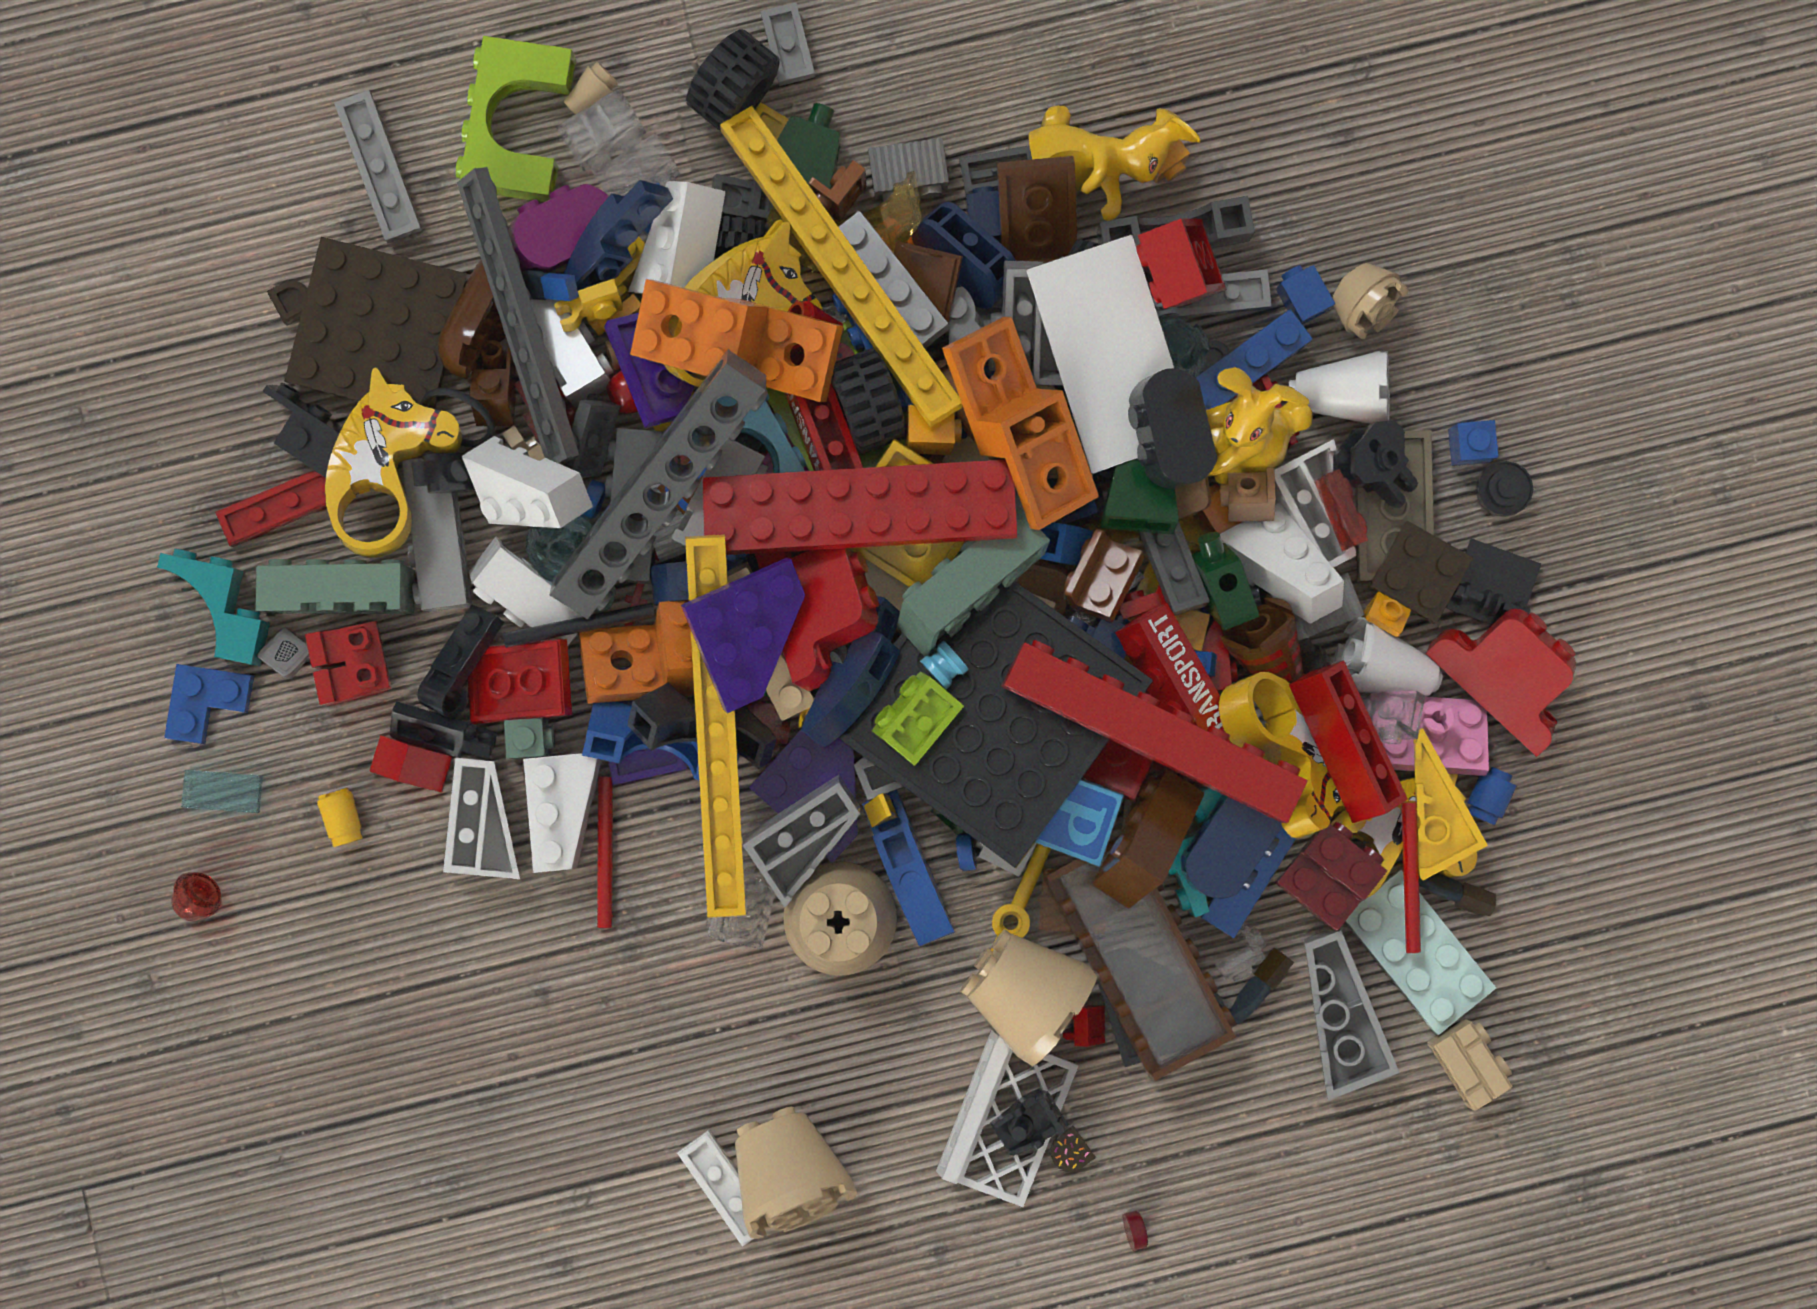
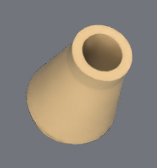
M597 61L592 67L589 65L586 67L576 85L563 102L574 114L580 117L585 111L614 93L612 89L618 82Z

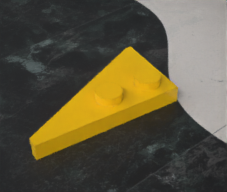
M1421 727L1413 732L1419 876L1423 881L1487 847L1488 844L1427 734Z

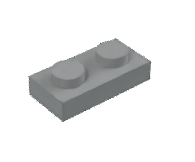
M797 2L760 11L769 48L780 59L777 73L779 86L814 78L815 72Z

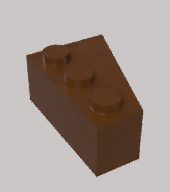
M1168 768L1156 778L1150 776L1139 791L1141 799L1127 816L1123 830L1091 885L1128 909L1160 886L1167 877L1205 793Z

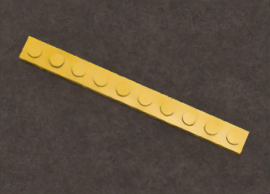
M750 106L731 119L721 123L720 129L724 137L784 222L790 223V230L871 345L880 354L888 369L929 427L934 426L961 409L963 405L958 394L755 109Z
M725 534L685 537L689 601L728 584ZM691 631L707 918L746 915L735 710L730 713H726L723 710Z

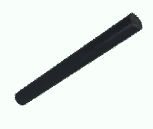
M651 602L593 614L588 619L578 617L505 632L502 635L505 648L653 618L655 617V612Z

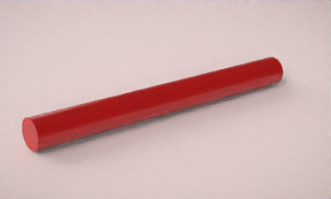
M598 777L597 928H612L613 782L612 777Z
M1408 800L1401 804L1406 953H1420L1417 801Z

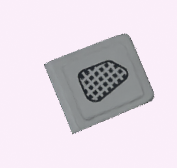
M283 627L260 650L257 657L284 678L293 679L309 658L307 644L286 627Z

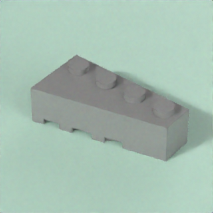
M1330 928L1304 938L1327 1099L1331 1100L1400 1073L1341 929L1333 931Z

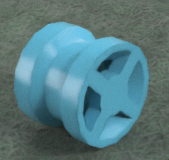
M944 641L937 646L936 653L932 656H925L920 661L945 690L952 685V679L957 674L963 675L969 670L960 657Z

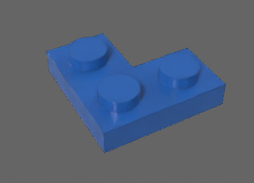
M176 664L164 738L205 744L211 707L248 713L254 676Z

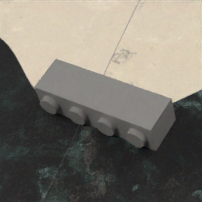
M419 458L402 461L403 471H400L399 475L412 513L411 535L413 545L408 546V559L411 568L416 567L418 582H414L412 585L415 604H421V610L428 613L470 607L472 605L458 493L429 494L427 486H414L411 463L424 460Z

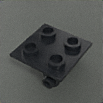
M1471 538L1465 553L1473 557V560L1447 604L1446 609L1493 625L1510 609H1522L1529 614L1530 608L1527 607L1541 563Z

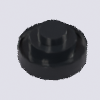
M1510 461L1496 462L1483 470L1476 485L1477 499L1483 509L1492 515L1500 517L1512 516L1525 509L1532 499L1534 490L1532 478L1527 470L1519 464Z

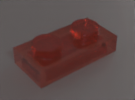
M1340 469L1325 474L1314 481L1342 552L1368 541L1365 519L1360 513H1357L1352 501L1353 490L1347 478L1342 476Z

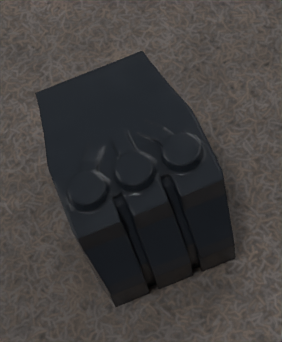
M1041 1087L1018 1099L1001 1115L990 1122L1010 1155L1014 1156L1032 1148H1041L1045 1140L1056 1133L1061 1136L1069 1125L1064 1116L1060 1115L1061 1112L1057 1105L1052 1103L1054 1100L1049 1092L1042 1090Z

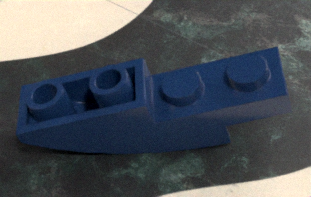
M639 180L625 196L614 193L610 194L586 226L564 271V274L575 276L577 291L619 276L620 272L633 260L628 247L673 200L668 187Z
M877 596L879 606L876 607L878 614L876 628L871 633L854 640L850 644L843 664L831 661L830 675L820 685L812 706L805 716V722L801 731L820 746L827 747L857 720L881 689L898 658L900 650L891 641L897 629L900 611L885 597Z

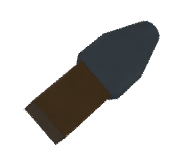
M1437 873L1423 881L1419 876V886L1438 896L1454 901L1455 907L1473 914H1485L1487 916H1491L1496 907L1495 893L1466 882L1462 885L1457 880Z
M1275 947L1253 973L1255 977L1251 978L1239 992L1230 1010L1238 1025L1259 1008L1269 995L1270 989L1275 990L1288 974L1290 967L1294 964L1290 958Z

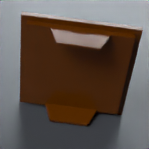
M896 241L894 255L949 324L963 256Z

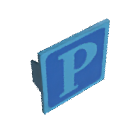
M1082 779L1035 843L1100 867L1124 795Z

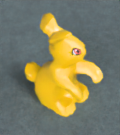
M1059 105L1048 108L1042 119L1041 127L1028 133L1032 159L1074 157L1076 192L1080 190L1085 194H1089L1096 188H1101L1107 197V204L1101 209L1103 219L1106 221L1114 220L1121 212L1120 175L1124 173L1141 183L1154 180L1165 162L1171 143L1177 140L1197 143L1201 141L1199 135L1179 115L1162 108L1156 110V121L1152 125H1145L1135 129L1124 139L1097 136L1084 129L1069 126L1071 114L1067 107Z
M1236 367L1224 369L1218 374V383L1237 393L1238 396L1232 402L1206 410L1217 454L1216 464L1208 476L1214 475L1215 481L1219 484H1228V473L1267 472V468L1274 467L1275 469L1284 462L1290 437L1298 431L1308 429L1312 425L1313 420L1312 410L1308 406L1310 404L1309 399L1294 388L1274 384L1270 390L1262 392L1252 386V381L1245 371ZM1281 401H1289L1281 408H1275Z

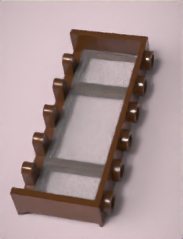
M1119 836L1109 840L1100 867ZM1076 858L1043 875V878L1091 969L1097 975L1100 986L1149 1078L1157 1081L1236 1038L1232 1030L1236 1026V1022L1226 1005L1220 1008L1214 996L1218 992L1214 980L1208 972L1202 974L1195 961L1200 958L1196 946L1190 938L1184 940L1177 927L1182 924L1179 914L1172 904L1166 906L1159 893L1164 890L1163 885L1158 886L1128 909L1091 885L1100 869L1099 866Z

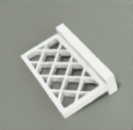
M991 1030L936 1172L943 1180L954 1184L959 1183L1024 1207L1050 1138L1045 1140L1041 1148L1035 1149L1033 1154L1023 1159H1019L1018 1155H1014V1163L995 1171L988 1153L1004 1145L999 1140L985 1147L980 1134L985 1125L990 1124V1122L1008 1109L998 1110L994 1100L997 1091L1011 1085L1018 1100L1022 1096L1016 1082L1033 1074H1036L1042 1090L1048 1091L1050 1095L1057 1092L1052 1103H1055L1061 1112L1079 1065L1048 1053L1042 1059L1045 1062L1036 1064L1032 1068L1013 1076L1008 1065L1013 1051L997 1032ZM1054 1064L1065 1068L1066 1071L1061 1083L1047 1089L1040 1071ZM1006 1071L1008 1079L1002 1081V1078ZM991 1107H992V1109H993V1111H994V1114L991 1115V1116H988L989 1111H990V1109H991ZM978 1142L980 1150L974 1152ZM984 1156L991 1173L978 1180L964 1176L969 1162ZM1029 1164L1025 1173L1023 1166ZM1016 1169L1019 1170L1022 1178L1017 1195L1004 1191L999 1181V1177ZM994 1180L996 1187H993L986 1183Z

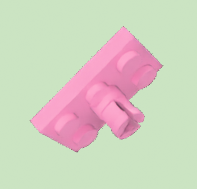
M1374 693L1372 697V722L1394 770L1414 771L1413 732L1422 727L1448 774L1487 775L1489 771L1487 710L1476 700Z

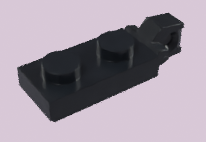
M397 701L392 709L390 736L393 739L461 758L463 754H474L489 759L495 747L497 733L481 726L477 727L472 723L469 724V722L455 718L450 719L441 714Z

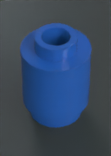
M1491 767L1486 776H1479L1467 802L1470 804L1468 809L1470 814L1492 825L1496 824L1499 817L1503 818L1517 785L1510 783L1513 776L1494 767Z

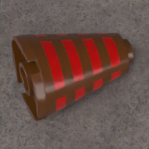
M1264 598L1265 604L1257 606L1259 617L1227 630L1221 628L1224 636L1220 637L1225 648L1250 676L1259 672H1269L1291 684L1304 676L1295 615L1291 606L1286 601L1279 598Z

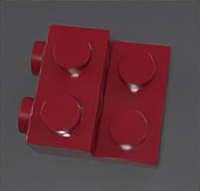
M1335 822L1333 826L1329 824L1327 828L1315 832L1275 882L1333 931L1340 929L1358 904L1368 897L1387 873V870L1381 866L1384 861L1383 857L1368 846H1365L1363 850L1351 841L1354 834L1339 822Z

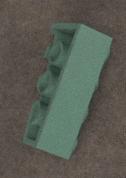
M1020 507L1016 509L1017 538L967 541L961 547L960 551L962 553L952 561L949 558L941 561L931 572L933 576L923 585L919 581L914 583L902 595L904 600L897 627L924 657L932 656L937 651L935 648L936 642L946 632L952 638L963 628L962 625L971 615L969 611L973 608L977 611H982L989 605L1000 591L997 588L998 585L1002 583L1005 588L1009 587L1045 554L1050 542L1049 538L1041 530L1030 529L1026 515Z
M269 559L268 565L256 566V611L265 614H414L412 585L415 582V570L405 566L403 560H381V564H367L366 560L347 559L344 560V564H329V560L307 559L306 565H292V560Z

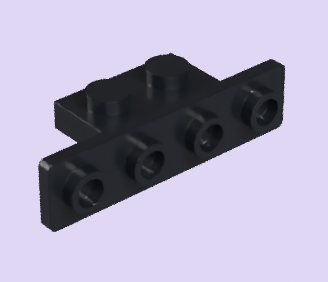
M281 383L280 386L266 385L263 390L265 394L293 411L274 444L326 477L331 453L342 427L330 419L332 414L325 408L315 403L309 406L300 400L301 393L285 383Z

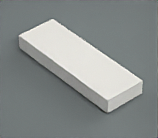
M707 1130L679 1150L677 1154L743 1247L754 1238L749 1237L744 1224L738 1170L710 1130Z

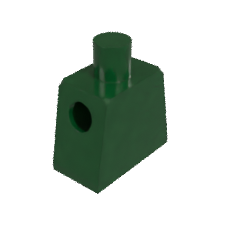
M814 103L808 121L791 116L779 135L777 142L807 184L814 177L831 190L833 186L830 185V181L837 170L841 147V133L829 128L835 111L826 105Z
M1138 458L1116 465L1112 474L1100 528L1172 535L1179 519L1175 489L1163 488L1153 483L1146 476L1145 467L1141 466Z
M1209 532L1201 535L1197 540L1200 551L1192 554V557L1210 600L1204 608L1223 630L1259 617L1258 609L1240 558L1226 543H1222L1218 532Z

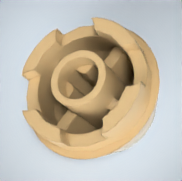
M1364 263L1342 278L1332 297L1335 302L1333 307L1346 331L1355 333L1359 338L1365 339L1367 331L1373 328L1378 333L1395 317L1399 309L1394 305L1400 295L1402 297L1407 296L1408 288L1400 281L1397 273L1370 263Z

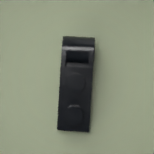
M472 604L421 682L417 693L419 703L450 719L460 716L468 703V693L462 686L505 622L497 615Z

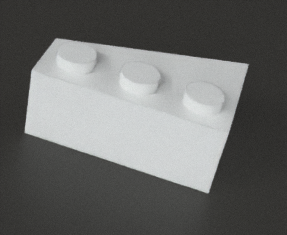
M1334 439L1275 469V505L1280 503L1333 568L1356 556L1348 509L1344 507L1340 486L1333 480V455L1336 451Z
M1280 503L1275 505L1274 521H1244L1220 534L1222 543H1226L1240 558L1248 583L1251 586L1258 585L1272 594V598L1286 601L1291 606L1294 614L1311 624L1342 607L1344 580Z
M497 537L493 539L468 571L472 584L476 586L473 592L490 605L495 600L505 607L506 610L503 614L519 627H522L524 623L534 627L583 617L551 597L549 594L552 580H548L532 568V564L524 558L520 559L504 547L505 543ZM577 633L547 640L567 639V644L569 645Z

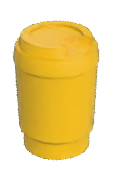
M344 788L318 796L317 806L333 847L363 839L360 830L362 827L352 791Z

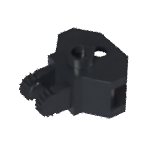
M1395 420L1375 422L1370 424L1369 427L1352 430L1333 455V480L1342 490L1363 488L1367 493L1375 491L1388 506L1400 509L1406 502L1405 496L1400 492V489L1404 490V492L1412 493L1418 486L1417 479L1405 466L1409 459L1405 456V431Z

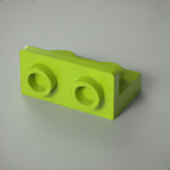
M919 672L917 676L912 675L903 683L899 691L901 694L892 706L887 705L880 711L875 719L876 725L872 729L873 733L883 739L914 766L964 707L962 703L935 680L922 672Z

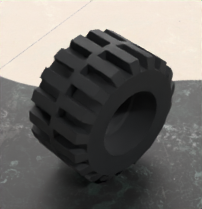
M739 29L724 38L699 67L690 83L686 104L721 132V123L731 119L750 106L754 109L758 106L776 78L780 59L746 30Z
M874 348L836 361L831 383L856 450L864 454L891 444L893 439L898 441L905 439L906 422L889 371L880 354Z

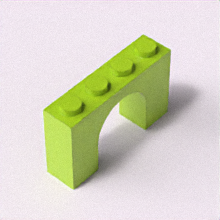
M483 36L481 47H476L474 52L473 67L477 70L475 84L470 83L468 89L467 103L468 106L472 107L470 119H465L462 126V142H466L464 156H458L456 178L461 180L474 168L488 167L491 180L497 189V195L525 200L537 199L539 202L550 200L549 194L556 190L559 166L555 159L515 153L504 149L493 138L492 118L501 101L517 91L537 90L569 95L572 90L576 58L572 49Z

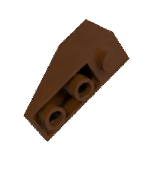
M499 318L472 369L470 396L479 401L489 411L495 426H514L516 366L501 319ZM471 406L476 426H487L484 417Z

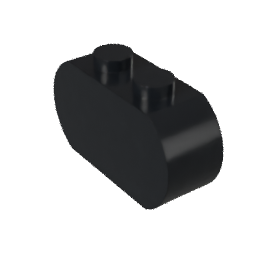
M1176 368L1161 370L1140 381L1134 387L1129 397L1128 418L1130 425L1136 430L1139 442L1137 456L1141 466L1145 467L1146 476L1156 485L1167 489H1178L1201 481L1213 470L1217 461V454L1199 381L1190 373Z

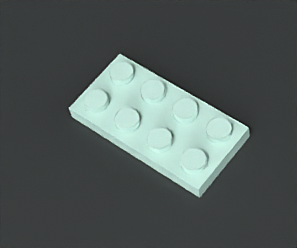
M1398 869L1385 880L1382 887L1375 894L1358 904L1345 923L1436 1035H1440L1494 991L1496 987L1420 893L1421 952L1406 953L1403 871Z

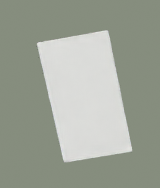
M1129 235L1027 270V275L1091 473H1096L1138 458L1137 447L1139 442L1136 430L1132 428L1128 418L1130 394L1134 387L1143 379L1161 370L1174 368L1142 264L1137 254L1133 236Z

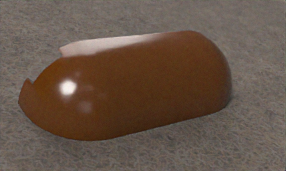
M482 260L474 268L444 324L438 340V352L442 364L452 374L464 379H468L500 318Z

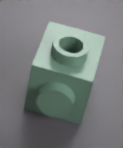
M534 718L504 721L506 759L551 756L550 748H555V733L553 725L549 726L548 719Z

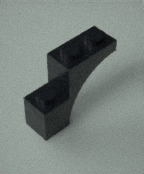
M669 682L633 701L627 726L651 751L677 742H697L695 706L692 707L687 698L679 694ZM746 705L736 709L737 753L760 769L770 763L777 738L766 725H763L748 710Z

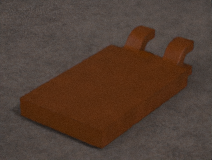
M1065 156L998 162L997 177L1001 244L1012 253L1016 261H1035L1045 264L1066 257L1077 241L1074 157Z

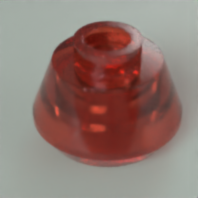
M187 872L180 875L174 883L171 905L179 917L187 921H198L210 917L220 910L222 894L218 884L208 875L199 872Z

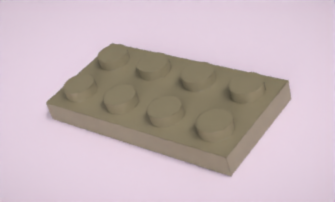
M1431 430L1405 431V456L1409 459L1405 466L1417 479L1418 486L1412 493L1404 492V490L1400 489V492L1403 493L1406 502L1400 509L1388 506L1375 491L1367 493L1363 488H1355L1357 582L1372 581L1406 521L1434 535Z

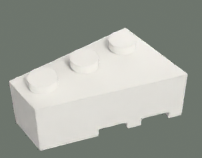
M667 181L665 187L669 188L673 200L653 220L628 292L643 295L646 279L657 280L684 288L696 274L714 261L726 191L690 182Z
M531 299L537 324L542 329L543 342L548 358L554 367V376L559 382L566 398L576 408L579 406L580 400L587 399L588 394L598 395L605 391L610 381L608 376L614 373L603 353L598 356L594 354L589 344L595 340L584 321L574 331L563 332L560 320L569 318L571 314L557 315L554 304L560 300Z
M493 436L462 456L479 498L481 511L489 524L562 528L593 507L579 472L547 458L541 461L529 457L528 450L518 447L513 450L503 446V439Z
M582 753L523 759L533 873L575 869L578 866L591 803L596 790L595 786L599 769L603 760L582 756Z
M455 758L443 872L520 879L494 761Z

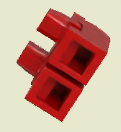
M377 621L325 632L319 631L305 634L312 668L323 669L346 664V666L313 672L319 705L328 707L391 690V682Z

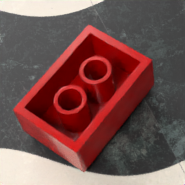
M1180 218L1138 235L1140 244L1136 246L1138 257L1143 267L1149 266L1154 280L1149 282L1152 296L1157 304L1162 302L1164 309L1186 306L1227 290L1202 219Z

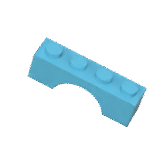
M767 395L765 401L756 412L750 409L743 418L745 425L740 433L750 435L764 445L772 460L773 473L804 471L803 467L806 466L805 459L796 446L791 447L784 435L788 433L787 427L778 413H772L766 402L769 400V395ZM723 396L717 400L721 405L727 407L737 403L734 398L729 396Z

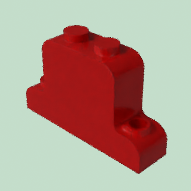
M849 548L808 550L800 555L798 551L755 553L759 570L784 558L791 559L800 580L805 597L783 647V652L792 683L810 692L819 688L829 677L832 666L830 658L832 650L871 633L877 626L878 614L876 607L879 606V601L874 589L868 585L865 573L868 572L867 562L861 552H853Z
M1510 609L1505 612L1476 640H1472L1461 630L1446 629L1442 631L1430 643L1425 654L1536 757L1540 755L1550 745L1555 725L1557 724V720L1546 707L1572 683L1577 664L1573 648L1563 639L1556 640L1546 631L1547 625L1538 615L1532 612L1528 614L1522 609Z

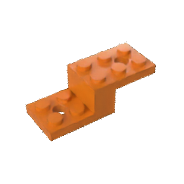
M646 279L630 355L708 376L729 349L767 375V388L818 402H827L843 326L743 299L717 297L657 280ZM673 316H677L682 323L681 332L676 337L672 336L668 329L669 321ZM796 344L801 345L805 353L803 362L798 366L790 358L791 349Z
M1002 317L942 348L979 453L983 456L1006 459L1030 529L1040 530L1099 497L1063 391L1036 388L1012 317ZM989 358L994 361L996 367L994 375L990 379L984 373V365ZM1054 467L1057 470L1058 479L1055 486L1051 488L1047 482V475Z
M689 600L659 602L655 624L600 628L579 633L578 638L588 704L636 700L668 682L679 694L684 696L694 695L691 629L681 607L682 604ZM621 657L629 660L632 666L627 670H618L612 666L611 661Z

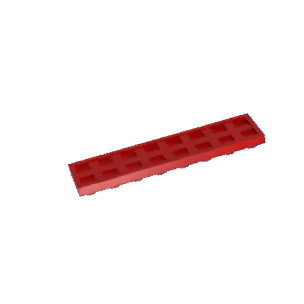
M1006 459L703 477L704 536L725 534L726 555L1017 538L1015 485Z

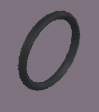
M437 388L427 392L421 400L422 406L429 407L430 400L436 396L446 395L455 397L471 405L484 417L488 427L487 434L477 440L462 438L461 446L477 447L495 435L496 428L489 411L479 401L466 393L450 388Z

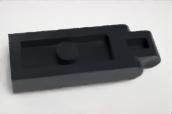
M466 453L423 455L424 461L411 463L414 486H427L429 494L476 492L462 459V456Z

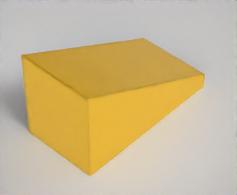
M884 793L877 795L863 806L872 828L898 817L890 796Z

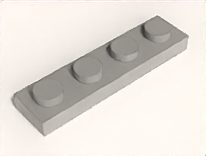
M367 90L334 102L385 241L391 243L423 231L372 93Z
M860 211L839 226V229L924 348L951 329L948 322Z

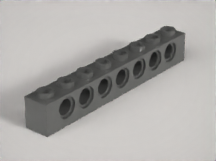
M729 349L725 352L555 575L549 594L551 597L586 619L591 616L595 609L599 611L604 609L613 594L610 590L617 581L623 583L633 570L634 564L632 562L639 553L644 556L649 551L656 539L654 533L660 525L667 527L677 513L678 508L675 506L681 498L685 497L688 499L694 493L700 482L698 476L705 468L711 470L722 455L720 448L726 440L733 441L739 435L745 425L743 418L750 409L756 412L761 407L768 395V392L765 391L767 375ZM729 396L734 398L737 403L727 407L721 405L717 400L720 397ZM699 426H708L714 433L703 436L698 434L695 429ZM678 455H684L691 462L682 465L676 463L673 458ZM661 484L666 486L669 491L657 493L651 489V486ZM633 513H640L644 515L647 519L644 521H635L631 519L629 515ZM616 541L622 543L625 547L613 549L608 543ZM598 570L603 576L593 577L586 571Z

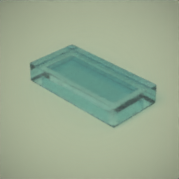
M185 770L181 807L260 813L263 776Z

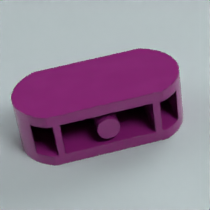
M582 184L574 189H571L569 185H565L550 193V200L539 204L538 200L535 199L517 209L519 215L509 224L508 233L514 252L518 255L521 272L536 270L547 274L568 264L571 254L586 226L609 196L592 185Z

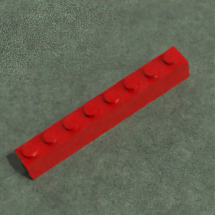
M1033 640L1031 645L1027 643L1021 644L1001 687L1280 823L1289 822L1308 780L1298 776L1301 770L1298 767L1279 760L1277 765L1263 759L1266 752L1253 745L1244 743L1241 748L1228 742L1230 735L1218 728L1209 725L1206 731L1193 725L1195 720L1193 716L1175 708L1171 714L1158 707L1160 703L1158 699L1141 691L1138 692L1137 696H1134L1123 690L1125 686L1123 682L1104 674L1102 679H1099L1087 673L1090 668L1088 665L1074 658L1068 657L1067 662H1064L1052 656L1054 649L1044 643Z

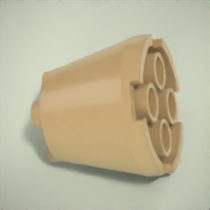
M831 862L816 867L813 874L808 880L806 879L784 909V929L788 942L795 954L806 965L830 975H850L871 967L886 953L896 930V907L888 887L868 868L850 862ZM835 911H842L843 918H849L850 924L843 926L842 933L840 934L836 933L834 926L827 923V919L834 917Z
M1004 929L992 945L994 950L991 951L986 948L977 959L974 967L979 970L978 973L970 975L960 992L967 996L1016 1056L1034 1066L1060 1040L1059 1034L1067 1027L1074 1014H1079L1095 985L1097 975L1090 966L1082 961L1013 935Z
M792 1106L773 1113V1120L761 1125L755 1121L737 1129L739 1138L735 1141L743 1219L750 1238H763L767 1235L766 1230L771 1228L774 1231L783 1230L787 1232L809 1224L836 1211L838 1200L843 1197L847 1201L852 1200L857 1195L851 1176L805 1113H796Z

